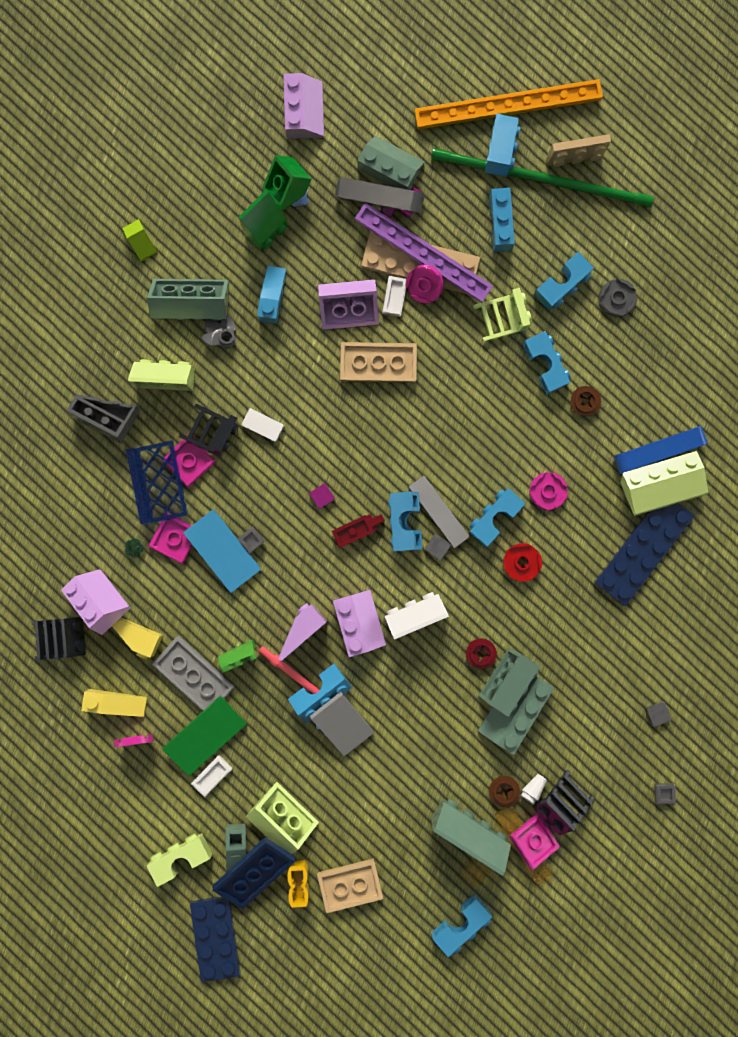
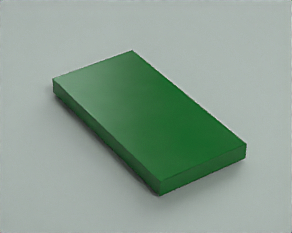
M220 695L164 745L162 750L190 776L239 732L247 722Z

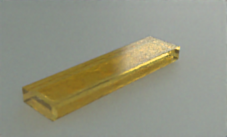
M513 806L505 807L495 814L508 837L523 825ZM522 859L535 883L552 874L545 860L534 870H529Z

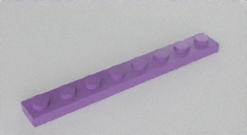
M367 203L363 205L356 215V222L420 264L434 267L439 271L443 279L480 303L484 301L492 289L493 285Z

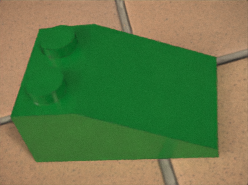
M267 190L238 217L245 237L261 252L264 249H268L273 244V240L278 235L281 236L287 229L286 218Z

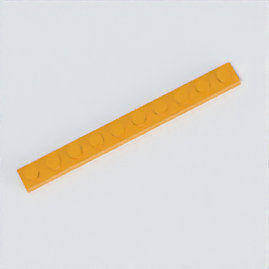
M600 79L416 108L414 113L417 130L495 118L496 114L508 116L601 101L603 95Z

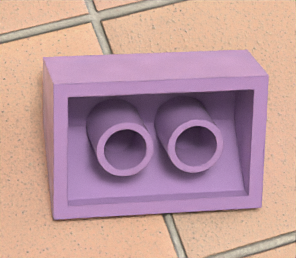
M303 73L284 74L285 131L287 139L324 138L322 81Z
M375 280L318 285L322 329L379 324Z
M100 569L75 576L61 589L89 629L101 635L131 608Z
M370 590L333 600L349 657L386 645Z

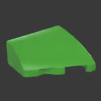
M253 639L218 656L223 673L242 665L250 659L254 660L258 657L255 650L256 644Z

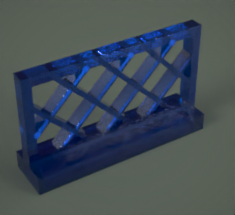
M171 440L144 447L126 449L140 524L150 525L160 521L188 516L174 442ZM169 446L171 453L165 459L158 453L162 447ZM150 451L154 455L146 463L142 460L141 452ZM156 456L165 461L159 471L151 466ZM168 463L174 467V473L170 478L162 473ZM149 467L157 472L152 482L146 479L145 476ZM160 475L169 480L163 489L155 485ZM171 482L178 486L175 496L166 492ZM153 486L161 491L156 500L149 496V491ZM164 493L172 498L167 508L158 503ZM177 501L181 504L183 512L175 514L169 509ZM156 505L165 510L162 516L158 518L153 516V509Z

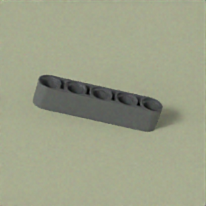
M338 177L335 197L419 214H421L425 195L417 191Z

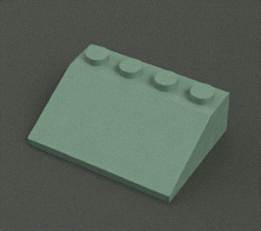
M443 798L431 817L433 832L503 876L511 847L508 836L501 831L495 832L491 829L492 826L484 820L479 822L474 818L475 815L467 809L462 811L458 808L459 805L451 799L447 801Z

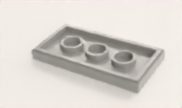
M179 635L152 663L161 674L202 711L220 695L225 699L235 687Z

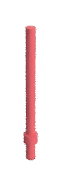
M264 646L260 648L258 652L268 659L272 666H277L312 694L319 691L316 686L286 663L280 661L277 654L274 655Z

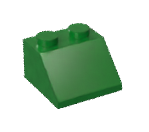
M275 155L262 189L270 193L280 210H284L305 196L312 178L293 157Z

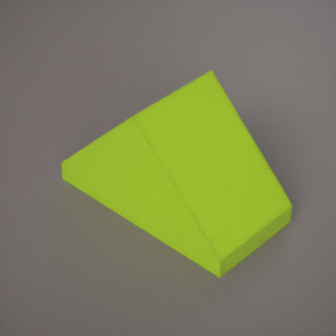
M139 219L122 228L140 261L158 253Z

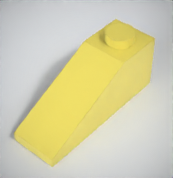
M120 618L112 625L131 650L137 652V656L147 659L155 655L162 639V634L124 618Z
M89 689L84 691L81 711L144 717L147 697Z

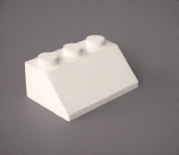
M431 592L422 596L423 600L416 602L414 599L405 603V608L398 610V607L388 610V615L385 616L393 638L397 639L449 617L439 594L434 595Z

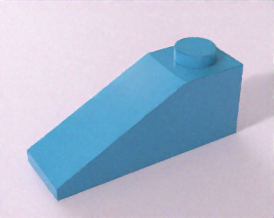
M267 267L257 313L259 322L278 324L286 268Z

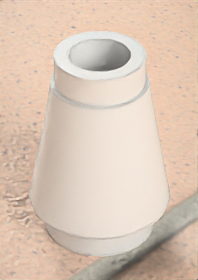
M537 774L522 789L523 793L521 796L534 805L536 801H539L547 780Z

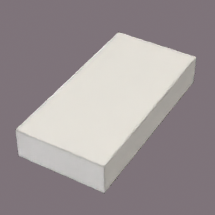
M389 276L382 314L401 317L406 291V279Z
M251 408L241 424L243 427L274 442L277 441L284 427L283 424Z
M218 755L191 784L206 797L233 768Z

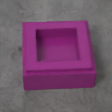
M325 483L309 493L319 509L335 500V497Z

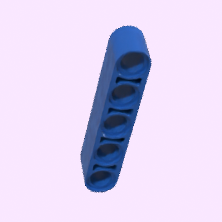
M702 426L613 457L619 474L698 448L708 444Z

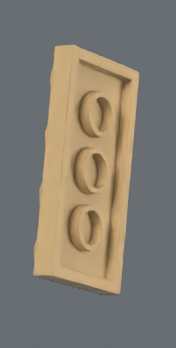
M341 342L340 381L416 383L417 343Z

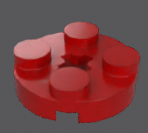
M527 543L515 544L505 552L503 567L510 578L521 582L529 581L536 577L541 570L542 557L538 550ZM520 557H523L524 560H527V564L524 565V568H521V565L517 564V561L520 560Z

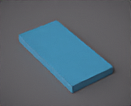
M214 509L183 532L230 593L261 570Z

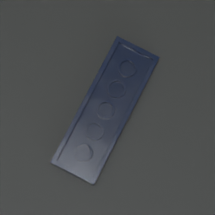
M679 503L647 512L593 583L620 604L626 606L695 515Z

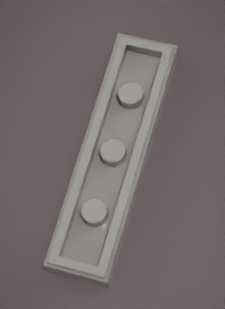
M425 476L409 486L412 492H419V502L453 548L470 537Z

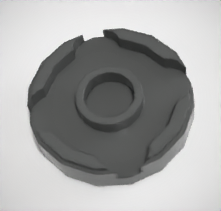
M624 279L608 281L600 290L599 304L607 315L613 317L625 316L636 305V290L629 281Z

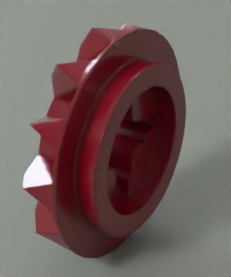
M484 638L473 640L466 649L468 662L477 669L489 668L497 657L494 644ZM483 645V651L489 654V656H482L480 660L479 656L473 653V651H480Z

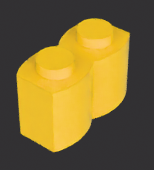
M295 860L288 870V883L290 885L289 903L292 908L306 907L308 903L310 889L307 882L309 869L306 860Z

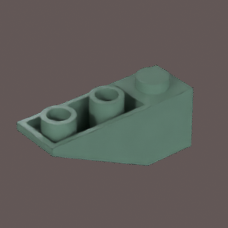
M245 824L226 825V873L246 855Z

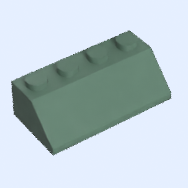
M153 279L147 296L150 318H157L159 320L166 318L177 320L226 319L228 313L229 281Z
M536 677L530 682L526 694L520 698L516 710L509 717L492 707L478 731L514 755L554 687Z

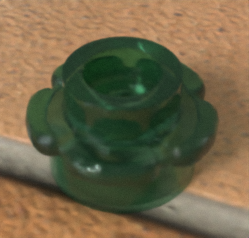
M135 538L126 541L124 545V551L128 556L138 557L143 551V545Z

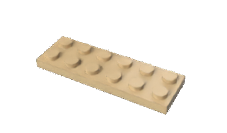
M370 231L361 268L407 279V276L415 267L422 265ZM431 245L476 274L480 257ZM443 279L444 289L466 294Z

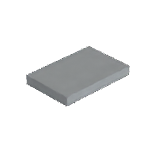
M342 692L338 693L310 715L312 721L343 756L375 733Z

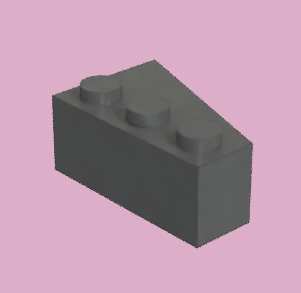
M78 394L75 395L66 410L71 418L120 444L140 413L138 406L135 404H123L118 401L111 402L101 400V398Z

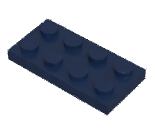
M265 837L213 885V892L243 909L295 862V856Z
M221 896L191 901L190 909L201 982L240 976L241 972L230 901Z

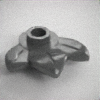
M227 315L226 319H222L221 322L206 319L205 329L207 333L202 336V340L210 346L219 345L225 349L233 347L236 342L234 335L236 326L233 319L229 315ZM223 338H228L229 342L223 341Z

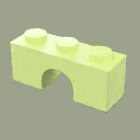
M202 833L197 836L192 834L181 845L175 843L168 848L166 853L161 854L159 852L150 857L151 860L147 864V868L157 887L176 877L178 871L175 867V859L184 858L194 868L211 858L212 852Z

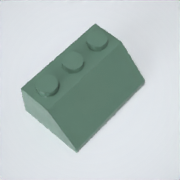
M374 136L366 144L357 160L358 170L390 187L406 190L411 189L425 163L421 159L377 136Z
M509 647L478 696L509 717L516 710L520 698L526 694L530 682L537 677L540 666Z

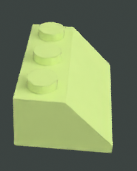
M142 359L140 362L133 363L128 382L136 388L193 391L195 369L192 365H189V362L180 361L178 364H171L170 361L161 360L159 363H152L151 360Z
M277 782L246 815V818L269 840L291 854L301 847L319 823Z

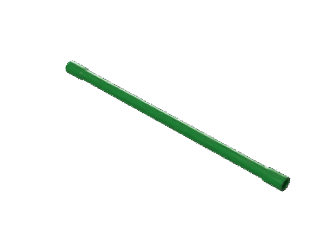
M433 148L431 156L432 160L445 163L450 162L485 170L487 160L455 154ZM514 166L513 170L509 169L507 174L513 177L632 202L636 205L650 208L654 200V196L632 193Z

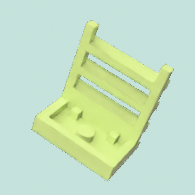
M520 288L513 289L510 295L473 305L474 309L481 308L489 336L483 337V342L528 329L530 322H532L530 312L526 311V297L524 293H521ZM499 302H503L510 330L504 331L497 307ZM492 305L500 333H493L486 306Z

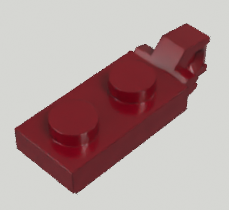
M371 514L364 515L332 530V534L338 547L342 548L374 533V531L378 530L376 525L385 522L382 514L374 518Z

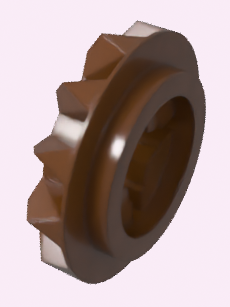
M582 386L573 392L570 405L574 412L580 416H591L599 410L601 397L596 389L590 386ZM591 396V398L588 401L589 406L586 404L584 406H580L582 402L581 397L585 399Z
M508 775L499 776L492 780L489 787V796L496 805L510 807L519 799L520 787L512 777ZM501 784H503L506 787V789L509 788V791H507L506 795L507 799L502 793H498L502 790Z

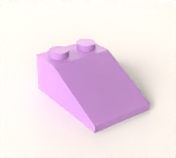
M306 603L297 611L299 615L295 618L278 658L280 661L286 658L327 622V619L313 603L311 605Z

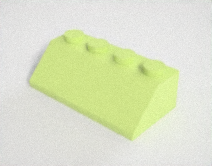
M697 451L625 472L620 482L634 516L708 494L705 469Z

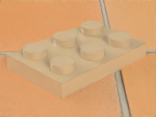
M610 134L552 144L546 158L547 166L560 167L570 162L578 164L588 159L591 161L599 160L603 157L611 142Z
M374 858L317 872L326 913L383 899Z

